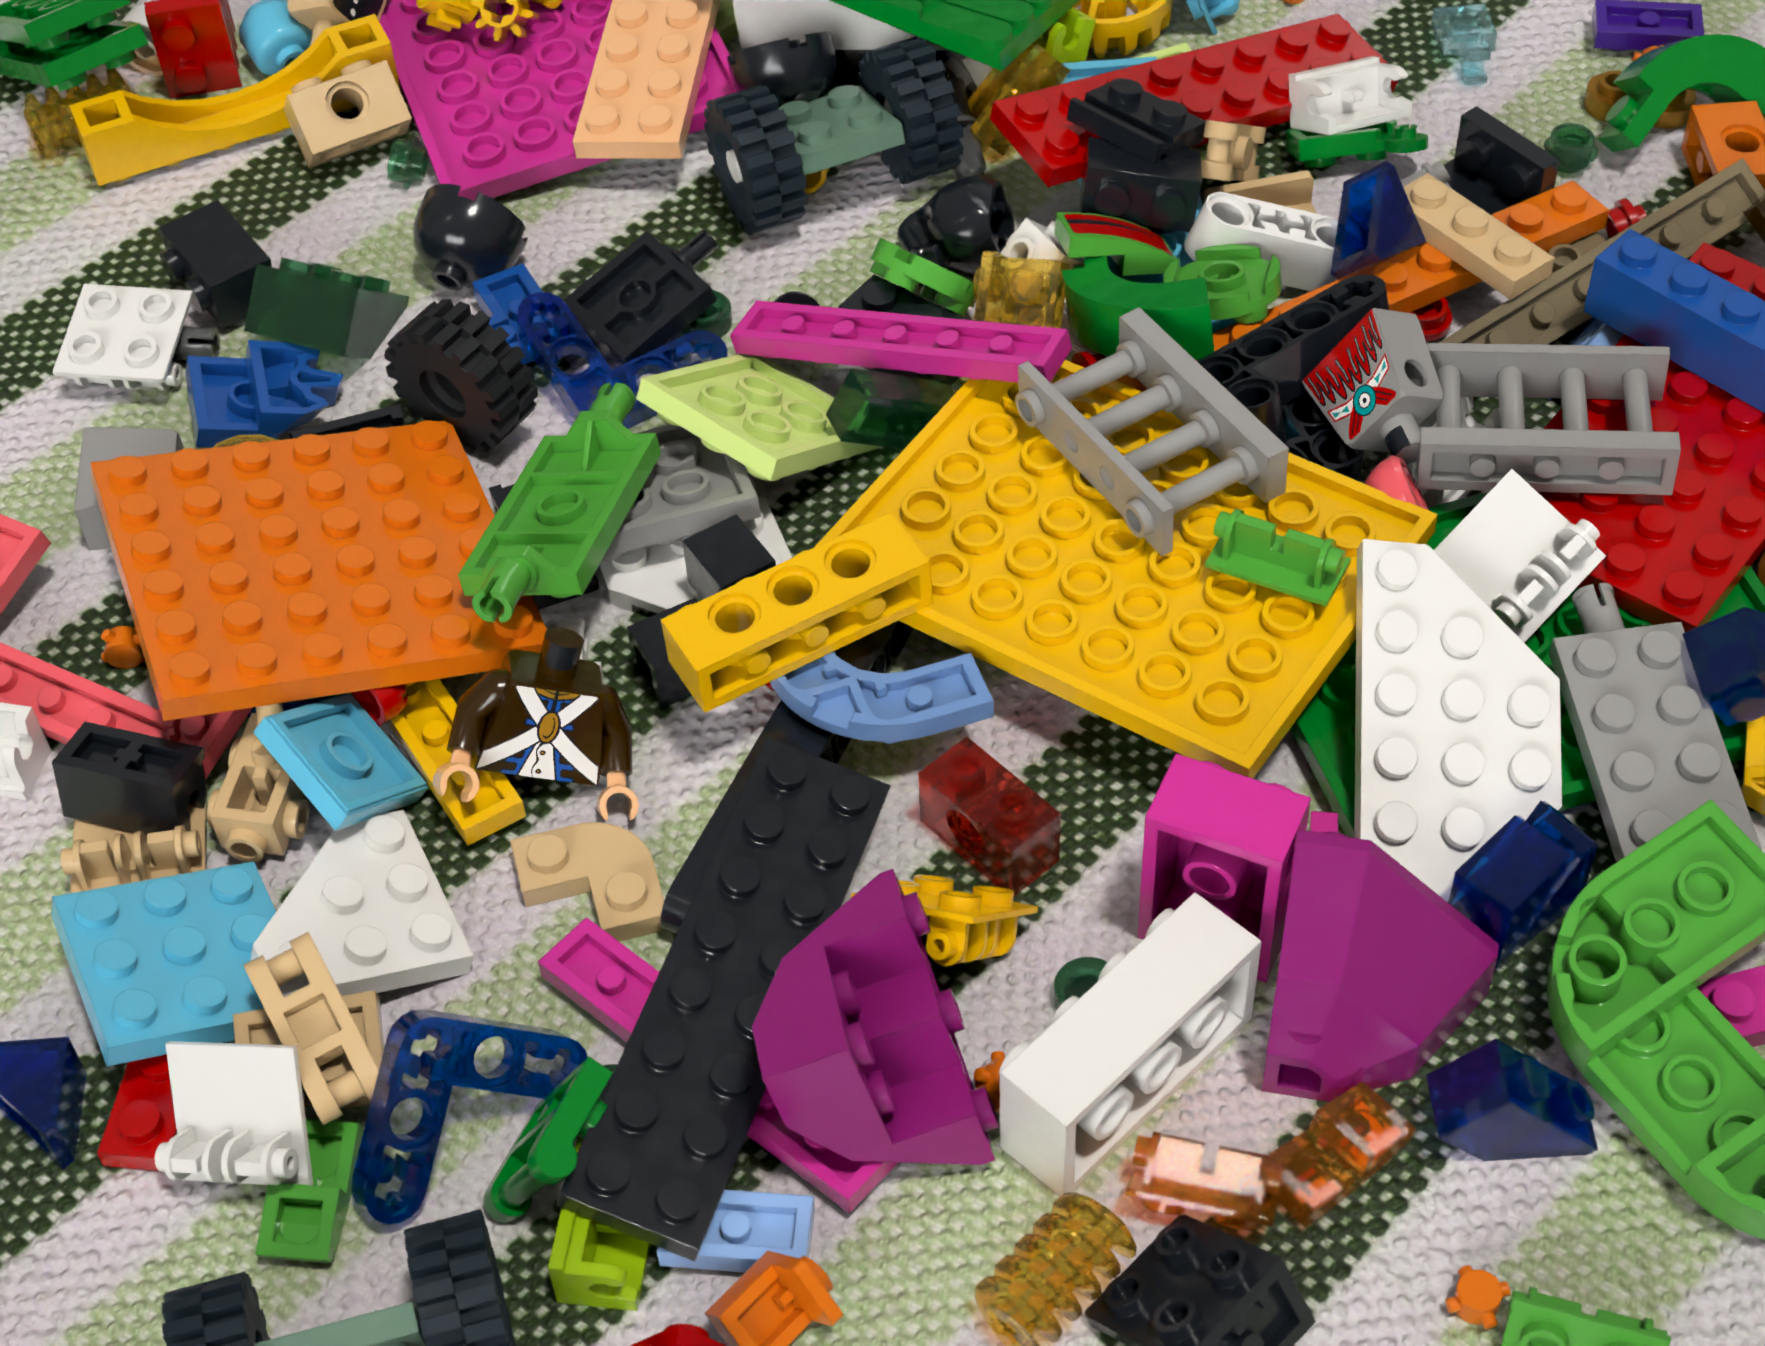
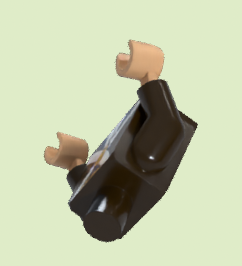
M566 628L548 629L545 632L541 653L516 649L509 651L500 669L489 670L459 698L446 749L452 753L449 763L440 766L433 776V786L439 795L444 796L449 776L453 772L460 771L465 778V786L461 791V801L469 802L476 796L479 790V778L473 768L469 767L471 758H474L475 769L593 786H598L600 775L607 777V787L600 792L596 802L597 811L600 816L607 821L606 803L608 798L614 793H623L629 803L627 809L628 820L634 819L639 808L638 798L632 790L626 787V776L633 774L632 727L616 690L609 685L602 684L600 666L593 661L580 659L584 643L581 635Z

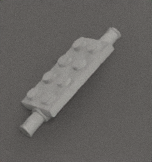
M1599 583L1600 598L1597 597L1593 584L1578 589L1572 596V602L1577 609L1585 634L1553 638L1548 653L1555 674L1560 679V690L1616 862L1710 799L1762 851L1681 621L1626 629L1614 597V589L1610 584Z

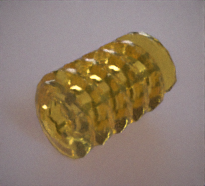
M115 68L106 69L105 86L93 73L89 74V79L86 81V92H83L79 86H75L65 90V98H62L53 87L45 88L44 105L32 93L24 95V111L22 112L41 161L45 160L46 143H50L59 155L65 154V137L68 136L73 139L80 149L83 148L69 105L118 90L131 92L128 83Z
M1064 1193L1053 1203L1052 1213H1045L1034 1223L1033 1234H1025L1015 1243L1013 1255H1006L995 1265L994 1276H986L975 1286L974 1296L978 1309L988 1326L1005 1346H1040L1033 1337L1035 1333L1046 1341L1058 1342L1063 1337V1330L1053 1315L1054 1312L1066 1320L1072 1322L1078 1320L1082 1316V1307L1073 1292L1091 1301L1097 1299L1102 1293L1101 1285L1092 1271L1110 1280L1116 1278L1121 1270L1120 1264L1112 1251L1128 1259L1135 1257L1137 1246L1133 1236L1123 1221L1104 1205L1079 1193Z

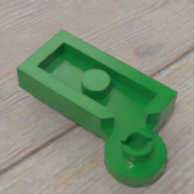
M1396 120L1332 135L1288 129L1286 130V151L1298 161H1303L1306 167H1327L1336 164V157L1356 155L1358 160L1375 161L1388 158L1389 152L1413 153L1426 150L1428 148V135L1417 133V125L1414 124L1410 128V124L1397 126Z

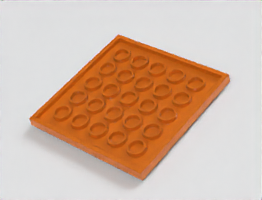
M425 420L411 425L386 428L366 427L352 432L326 435L306 434L292 439L267 442L246 441L233 446L199 450L187 448L173 453L139 457L120 456L113 460L90 462L92 485L163 721L488 672L489 670L500 669L509 651L516 649L541 653L547 628L531 595H522L514 608L515 610L510 620L500 623L498 617L494 623L482 620L472 607L474 596L464 595L458 574L495 515L454 426L446 421Z

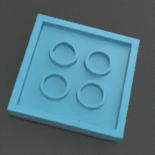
M254 861L52 897L51 917L106 1066L166 1055L165 1043L169 1041L208 1043L235 1040L233 1014L264 1009L243 964L250 961L254 942L276 913V910Z

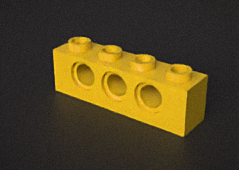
M889 512L866 524H860L849 532L817 547L802 551L793 558L757 575L744 578L735 585L697 603L686 605L677 612L660 619L668 660L703 712L706 713L933 604L930 561L893 514Z

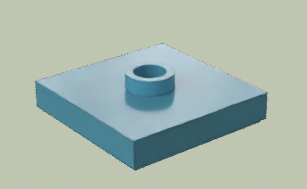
M351 693L266 716L253 732L335 831L418 802L429 788L426 781Z

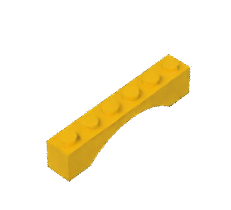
M372 14L324 29L311 46L288 66L259 83L233 93L206 99L167 100L144 97L124 90H118L71 104L69 107L89 165L98 186L114 181H124L143 172L163 166L176 165L192 157L215 150L228 149L235 144L264 135L277 134L284 129L290 128L291 126L284 113L286 96L292 93L291 88L304 80L314 77H320L322 82L342 76L340 71L357 61L370 60L371 65L387 60L400 92L401 87L391 42L376 15ZM339 100L331 105L335 114L356 107L347 100Z

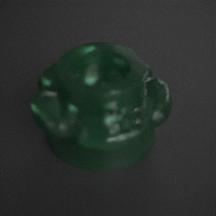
M1565 123L1556 126L1543 145L1547 152L1560 160L1558 171L1563 173H1575L1587 168L1589 162L1595 161L1598 154L1597 147L1594 145L1595 137L1593 132L1587 127L1576 123Z
M413 137L410 140L395 138L390 150L387 167L388 180L403 183L404 189H409L413 180L422 182L426 175L429 156L427 150L420 147L419 138Z

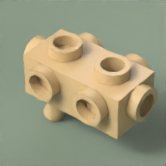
M283 703L256 707V713H251L242 737H237L231 745L228 758L229 769L221 789H215L208 802L207 821L209 826L214 828L221 848H225L232 857L244 862H259L263 859L265 853L284 856L290 838H303L309 824L310 808L308 801L305 800V794L253 733L264 717L283 712Z

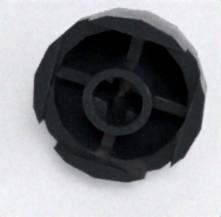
M830 32L806 34V42L800 43V40L789 41L788 38L740 50L735 52L734 56H728L729 70L736 91H742L762 84V86H767L770 89V95L774 94L779 101V107L792 101L809 102L827 96L834 87L837 74L836 52L832 34Z
M435 184L424 195L417 211L413 229L414 247L424 265L432 271V278L448 289L461 290L463 287L473 288V281L514 267L519 261L528 237L522 238L526 229L523 222L509 208L485 194L478 192L475 201H472L468 198L457 196L461 186Z

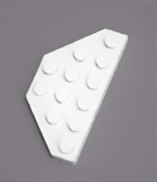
M1363 539L1357 548L1354 838L1372 840L1450 905H1453L1562 807L1560 679L1429 545Z

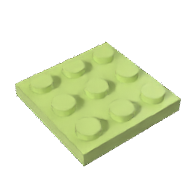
M737 354L642 377L636 400L655 410L658 418L663 422L686 429L701 438V443L706 448L714 452L727 454L745 465L750 475L765 481H777L789 475L813 470L825 464L849 459L852 456L878 449L885 427L763 356Z

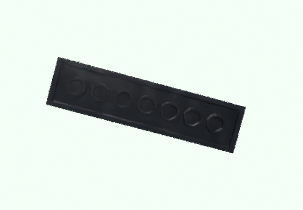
M766 736L602 1097V1101L607 1105V1108L595 1128H588L577 1152L576 1167L566 1177L559 1192L556 1206L695 1262L767 1089L762 1079L752 1030L754 1020L781 959L843 905L891 785Z

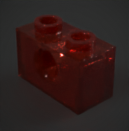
M967 736L918 773L920 821L997 887L1013 890L1015 897L1060 861L1061 813Z

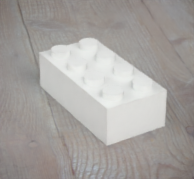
M1196 892L1175 911L1172 908L1162 911L1150 925L1145 939L1128 954L1122 951L1113 956L1102 969L1098 982L1081 998L1072 996L1064 1001L1052 1016L1049 1027L1031 1044L1026 1041L1021 1042L1006 1056L999 1070L1000 1147L1065 1200L1252 1019L1262 941Z

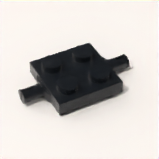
M702 229L697 236L678 250L662 245L647 231L644 232L561 302L569 316L579 324L582 330L564 347L557 350L563 362L571 370H574L580 362L598 349L612 354L631 373L718 301L711 287L694 270L697 264L714 250L718 249V245L713 237L706 230Z

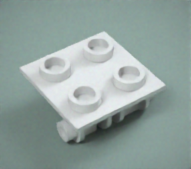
M84 284L53 368V375L74 379L77 385L86 386L88 383L108 384L112 388H119L123 382L127 389H135L139 381L143 387H157L160 391H168L171 386H179L182 381V367L179 363H172V359L194 295L193 291Z
M1513 469L1495 485L1434 549L1442 560L1524 643L1606 557L1596 546L1595 541L1600 537V533L1592 523L1585 519H1580L1576 525L1571 524Z
M179 1041L165 1043L177 1134L168 1142H163L157 1147L155 1165L158 1171L165 1172L168 1178L172 1180L279 1185L281 1183L313 1185L297 1046Z

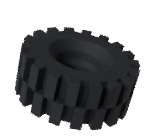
M442 299L438 303L434 301L391 338L387 343L389 347L385 350L384 358L391 363L385 368L388 377L398 381L393 388L398 397L407 398L410 404L406 408L413 417L419 414L424 420L446 421L454 426L465 452L473 453L477 449L480 454L487 453L490 449H494L535 409L537 403L533 400L538 396V387L530 384L535 376L531 367L521 364L520 361L525 355L519 346L511 348L505 340L510 335L501 326L497 330L493 329L489 325V316L481 311L474 316L471 314L470 305L459 301L453 306L451 299Z

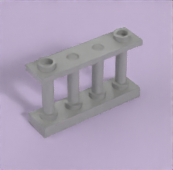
M1140 307L1119 317V345L1116 348V353L1053 384L1029 361L1018 365L1019 393L1015 397V403L1022 420L1029 427H1036L1124 517L1130 531L1138 538L1144 537L1161 556L1173 551L1174 514L1236 482L1241 485H1247L1264 503L1285 493L1289 448ZM1125 375L1136 378L1147 388V390L1089 419H1086L1070 403ZM1161 410L1168 413L1171 412L1184 424L1125 455H1122L1106 439V437ZM1199 445L1203 448H1209L1222 461L1161 493L1142 475Z
M1427 343L1444 395L1442 404L1436 409L1437 427L1420 428L1416 470L1417 489L1491 491L1513 469L1537 492L1672 495L1681 452L1679 432H1654L1650 400H1662L1670 360V347ZM1461 397H1498L1500 428H1462ZM1524 398H1560L1563 430L1525 429ZM1587 399L1624 400L1627 431L1589 430Z

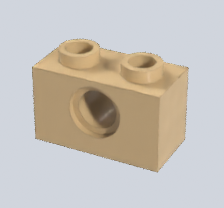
M370 60L357 61L343 68L340 71L342 76L322 82L320 77H314L304 80L291 88L292 93L286 96L284 113L309 169L407 133L412 117L387 60L371 65ZM339 100L350 101L358 108L359 115L353 119H343L334 113L331 105Z

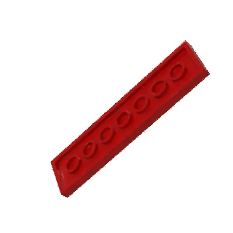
M1337 13L993 102L989 119L1046 186L1051 187L1082 178L1088 137L1101 138L1066 120L1070 99L1076 97L1084 101L1086 92L1105 85L1114 79L1126 78L1134 80L1142 85L1143 90L1163 100L1178 102L1187 108V112L1205 121L1212 120L1269 127L1290 121L1292 103L1289 100V74L1372 56L1379 57L1380 63H1388L1379 52L1374 50L1354 30L1348 21ZM1391 80L1392 93L1396 88L1398 80ZM1204 137L1202 143L1197 144L1193 147L1207 144L1209 138Z

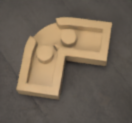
M589 822L510 840L525 907L591 892L600 928L619 942L665 931L661 926L664 898L654 861L644 842L632 832L608 823Z

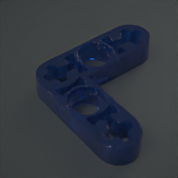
M538 292L523 299L518 307L517 332L520 340L575 420L581 411L589 410L597 397L600 387L605 383H611L612 388L616 382L627 385L633 391L636 400L639 389L636 381L643 375L659 374L703 363L701 361L691 363L692 354L696 353L702 359L712 357V360L728 356L725 342L718 335L709 331L697 330L611 369L570 308L559 296L552 293ZM541 316L545 321L553 320V334L556 338L554 342L551 343V334L543 323L533 324L534 317ZM578 355L583 357L589 366L582 373L574 375L562 372L556 363L563 356ZM636 400L633 410L627 415L622 425L629 429L657 415V412Z
M427 1009L412 1010L401 1015L392 1025L386 1039L352 1176L351 1192L355 1203L376 1221L385 1224H397L411 1218L419 1210L426 1196L453 1086L544 1099L588 1057L586 1050L578 1041L553 1029ZM428 1034L437 1039L434 1051H423L420 1056L411 1052L414 1039L423 1040ZM499 1036L504 1044V1056L501 1063L488 1073H478L474 1065V1054L477 1047L484 1040ZM526 1053L534 1058L547 1060L555 1059L558 1054L564 1058V1063L561 1070H550L547 1075L531 1065H525ZM403 1074H408L412 1078L417 1079L418 1074L428 1079L429 1082L427 1087L424 1088L415 1082L402 1080ZM407 1098H418L422 1105V1117L419 1124L406 1134H394L390 1126V1116L393 1109ZM388 1145L401 1152L411 1154L406 1158L396 1153L395 1159H393L384 1152V1148ZM394 1175L402 1181L399 1191H390L386 1194L385 1199L381 1198L375 1193L378 1183H389Z

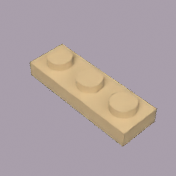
M1429 173L1389 194L1387 197L1386 215L1510 300L1551 276L1555 259L1553 256Z

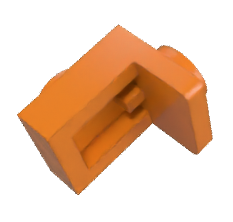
M767 1250L705 1312V1315L728 1346H788L812 1321L833 1327L843 1316V1313L829 1294L833 1289L830 1278L817 1263L806 1256L796 1258Z

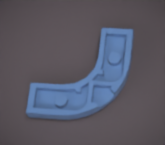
M833 651L770 682L779 698L801 718L831 733L865 741L892 744L934 735L994 717V700L971 653L908 671L883 674L858 669L840 659Z

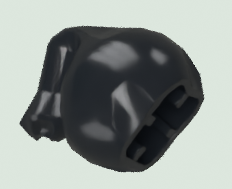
M976 174L963 177L941 188L927 203L903 220L898 227L897 239L904 250L923 257L945 269L950 268L956 273L968 277H985L999 270L993 262L1006 246L1009 237L1015 232L1014 217L1001 182L989 175Z

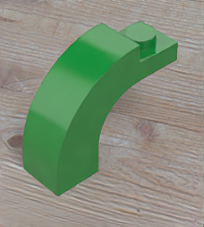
M1710 34L1667 44L1642 55L1626 67L1613 82L1626 95L1620 98L1607 113L1605 120L1609 124L1600 134L1598 140L1612 152L1639 147L1668 105L1685 89L1702 93L1715 103L1757 101L1763 116L1765 114V47L1748 39L1733 35Z
M1108 256L1084 257V264L1073 265L1074 269L1061 270L1069 327L1073 336L1085 347L1105 356L1116 353V348L1119 345V317L1140 307L1195 360H1200L1214 352L1210 305L1205 277L1165 283L1133 282L1122 279L1110 271Z

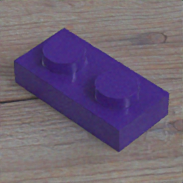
M1595 0L1592 14L1594 48L1610 49L1613 51H1644L1651 46L1667 45L1704 35L1702 4Z

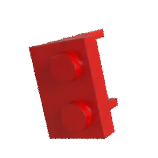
M156 0L144 2L145 16L170 99L242 87L238 70L240 64L236 52L238 47L234 34L236 30L228 0Z

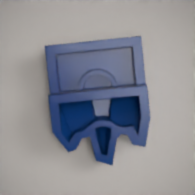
M248 340L246 358L187 356L185 376L196 447L216 448L233 446L246 441H273L311 421L327 406L334 405L339 395L344 374L316 369L321 349L290 342Z

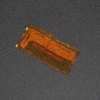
M1362 1081L1317 1109L1308 1130L1260 1159L1253 1179L1306 1228L1343 1201L1375 1174L1412 1138L1416 1128Z

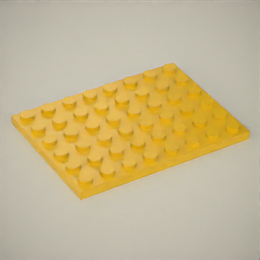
M1064 360L1050 383L1053 384L1084 369V367ZM969 378L816 544L815 547L849 532L860 524H866L891 512L929 559L933 604L898 621L961 651L971 653L972 656L1183 756L1198 761L1213 762L1228 771L1254 778L1356 640L1357 548L1363 539L1426 544L1435 532L1438 514L1412 503L1394 499L1381 490L1288 452L1286 489L1284 494L1264 503L1247 485H1241L1236 482L1174 514L1173 551L1161 556L1144 537L1138 538L1130 531L1124 517L1036 427H1029L1022 420L1015 403V397L1019 393L1017 382ZM1115 380L1070 403L1086 419H1089L1142 391ZM1161 410L1106 437V439L1122 455H1125L1184 424L1171 412L1168 413ZM1199 445L1142 475L1161 493L1222 461L1209 448H1203ZM1235 509L1243 510L1246 515L1277 524L1276 534L1283 537L1290 528L1324 540L1327 538L1335 540L1337 548L1346 550L1345 557L1351 558V563L1328 606L1325 607L1206 568L1205 562L1220 538L1214 536V526L1220 512L1224 511L1232 514Z

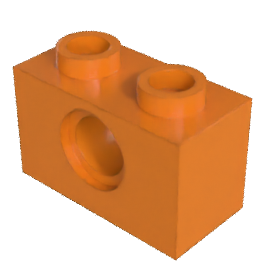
M1757 101L1691 105L1681 150L1695 186H1698L1743 158L1765 190V120Z

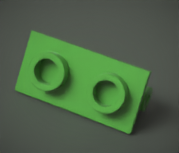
M1235 509L1232 514L1224 511L1220 512L1214 526V536L1220 538L1205 562L1206 568L1325 607L1328 606L1351 563V558L1345 557L1346 550L1337 548L1335 540L1330 538L1324 540L1290 528L1283 537L1276 534L1277 524L1246 515L1243 510Z
M1530 1286L1528 1293L1512 1291L1506 1317L1507 1324L1501 1346H1669L1671 1336H1667V1331L1654 1328V1320L1645 1317L1643 1321L1598 1308L1595 1316L1581 1313L1582 1304L1538 1293V1288Z

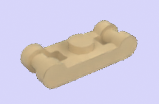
M1206 120L1203 137H1207L1209 140L1206 159L1201 160L1202 178L1223 181H1250L1258 179L1260 166L1255 165L1258 144H1264L1266 128Z
M308 931L289 941L291 949L267 961L261 955L243 964L282 1045L297 1046L301 1083L321 1123L325 1125L343 1115L340 1108L365 1095L371 1101L388 1092L389 1089ZM305 973L310 984L284 997L279 986ZM345 1053L353 1069L327 1082L319 1066Z

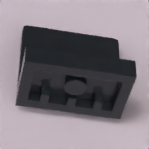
M1476 106L1461 115L1455 157L1446 163L1444 167L1450 176V181L1447 182L1450 187L1491 215L1553 189L1560 160Z
M1185 1214L1179 1215L1170 1225L1161 1230L1155 1240L1117 1278L1108 1284L1105 1291L1084 1313L1093 1328L1128 1346H1294L1316 1322L1282 1257Z

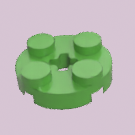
M880 237L870 259L874 260L870 272L914 293L920 282L923 284L919 293L920 296L962 316H965L969 306L974 307L983 288Z
M1226 244L1205 247L1195 251V262L1181 267L1180 258H1178L1165 269L1163 275L1164 283L1205 277L1211 320L1233 318L1236 322L1243 324L1261 321L1268 315L1267 305L1274 302L1282 291L1279 259L1273 254L1271 261L1261 259L1260 248L1251 245Z

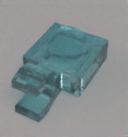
M1485 4L1433 8L1431 27L1442 54L1460 57L1461 76L1465 85L1487 83L1483 61L1490 60V51H1495L1497 31Z

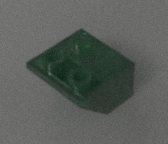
M281 257L279 267L257 264L244 331L344 357L371 359L407 308L409 296L390 292V280L359 273H348L341 271V268Z

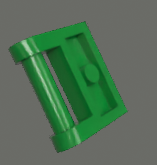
M589 1056L536 1105L486 1189L484 1207L494 1220L501 1223H510L517 1220L530 1208L532 1197L545 1185H555L563 1181L575 1169L577 1152L573 1143L577 1137L583 1140L588 1128H595L603 1116L607 1105L599 1096L613 1074L612 1071Z

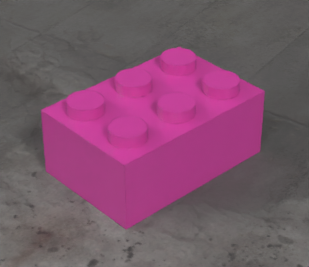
M1175 754L1145 816L1137 938L1145 939L1150 925L1162 911L1168 908H1172L1175 911L1196 892L1262 941L1257 980L1267 983L1282 946L1298 829L1307 831L1311 797L1295 793L1280 784L1265 783L1228 771L1213 762L1198 761Z

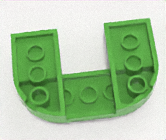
M1710 799L1603 871L1578 894L1563 919L1549 962L1547 1000L1554 1030L1571 1062L1678 1184L1712 1215L1738 1230L1765 1240V1060L1697 988L1765 941V854Z

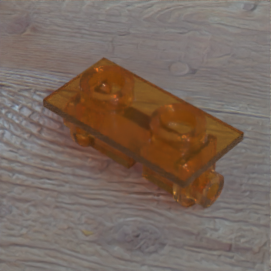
M1157 1131L1153 1132L1152 1138L1138 1135L1132 1164L1146 1167V1170L1134 1169L1126 1187L1125 1195L1141 1198V1204L1145 1208L1163 1214H1183L1186 1208L1215 1214L1214 1220L1234 1229L1255 1230L1259 1224L1274 1225L1279 1199L1264 1196L1266 1192L1279 1195L1284 1165L1270 1163L1271 1155L1219 1145L1215 1171L1200 1169L1205 1142Z

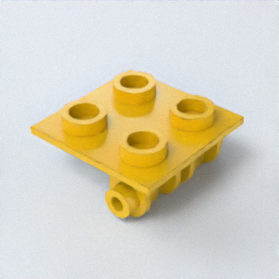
M914 875L913 882L898 880L904 895L917 891L925 913L929 916L931 932L927 935L926 950L932 960L942 966L982 960L1009 953L1016 942L1018 917L1038 913V906L1014 902V891L1006 888L974 886L973 892L969 893L953 890L954 880L942 876Z

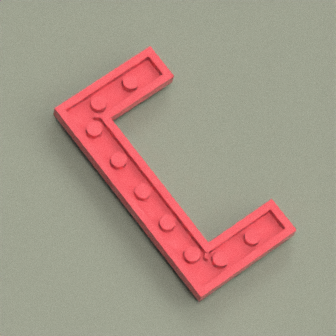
M0 514V615L51 544L41 530ZM0 642V702L32 707L44 735L65 745L86 721L204 748L205 758L202 764L206 780L252 710V708L163 721L159 709Z

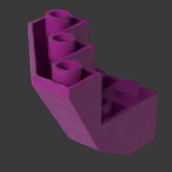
M1298 829L1261 1091L1333 1103L1413 1078L1489 995L1498 959L1499 944L1372 840L1348 837L1333 831L1320 833Z
M894 869L879 873L781 959L752 1025L762 1079L787 1128L851 1161L983 1165L995 1161L987 1131L999 1127L997 1115L986 1086L974 1089L955 1036L956 1032L965 1029L957 1001L951 988L939 991L921 936L930 933L931 929L917 891L904 895Z

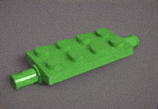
M616 382L612 388L611 383H605L600 387L597 397L589 410L579 413L567 435L543 437L467 559L458 577L464 595L474 596L472 607L482 620L492 623L495 622L497 617L500 623L510 620L515 610L514 608L522 595H550L555 598L583 595L661 455L656 433H632L622 425L636 403L635 395L627 385Z

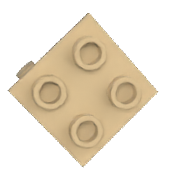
M207 798L204 808L191 806L188 802L191 831H186L183 825L175 826L174 830L147 833L145 835L144 831H136L134 833L74 819L73 846L61 849L62 870L65 875L71 874L70 893L206 870Z

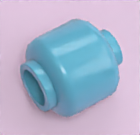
M262 0L255 3L246 11L239 28L241 44L258 69L268 76L288 66L310 47L312 31L290 15L287 8L288 2L285 0Z

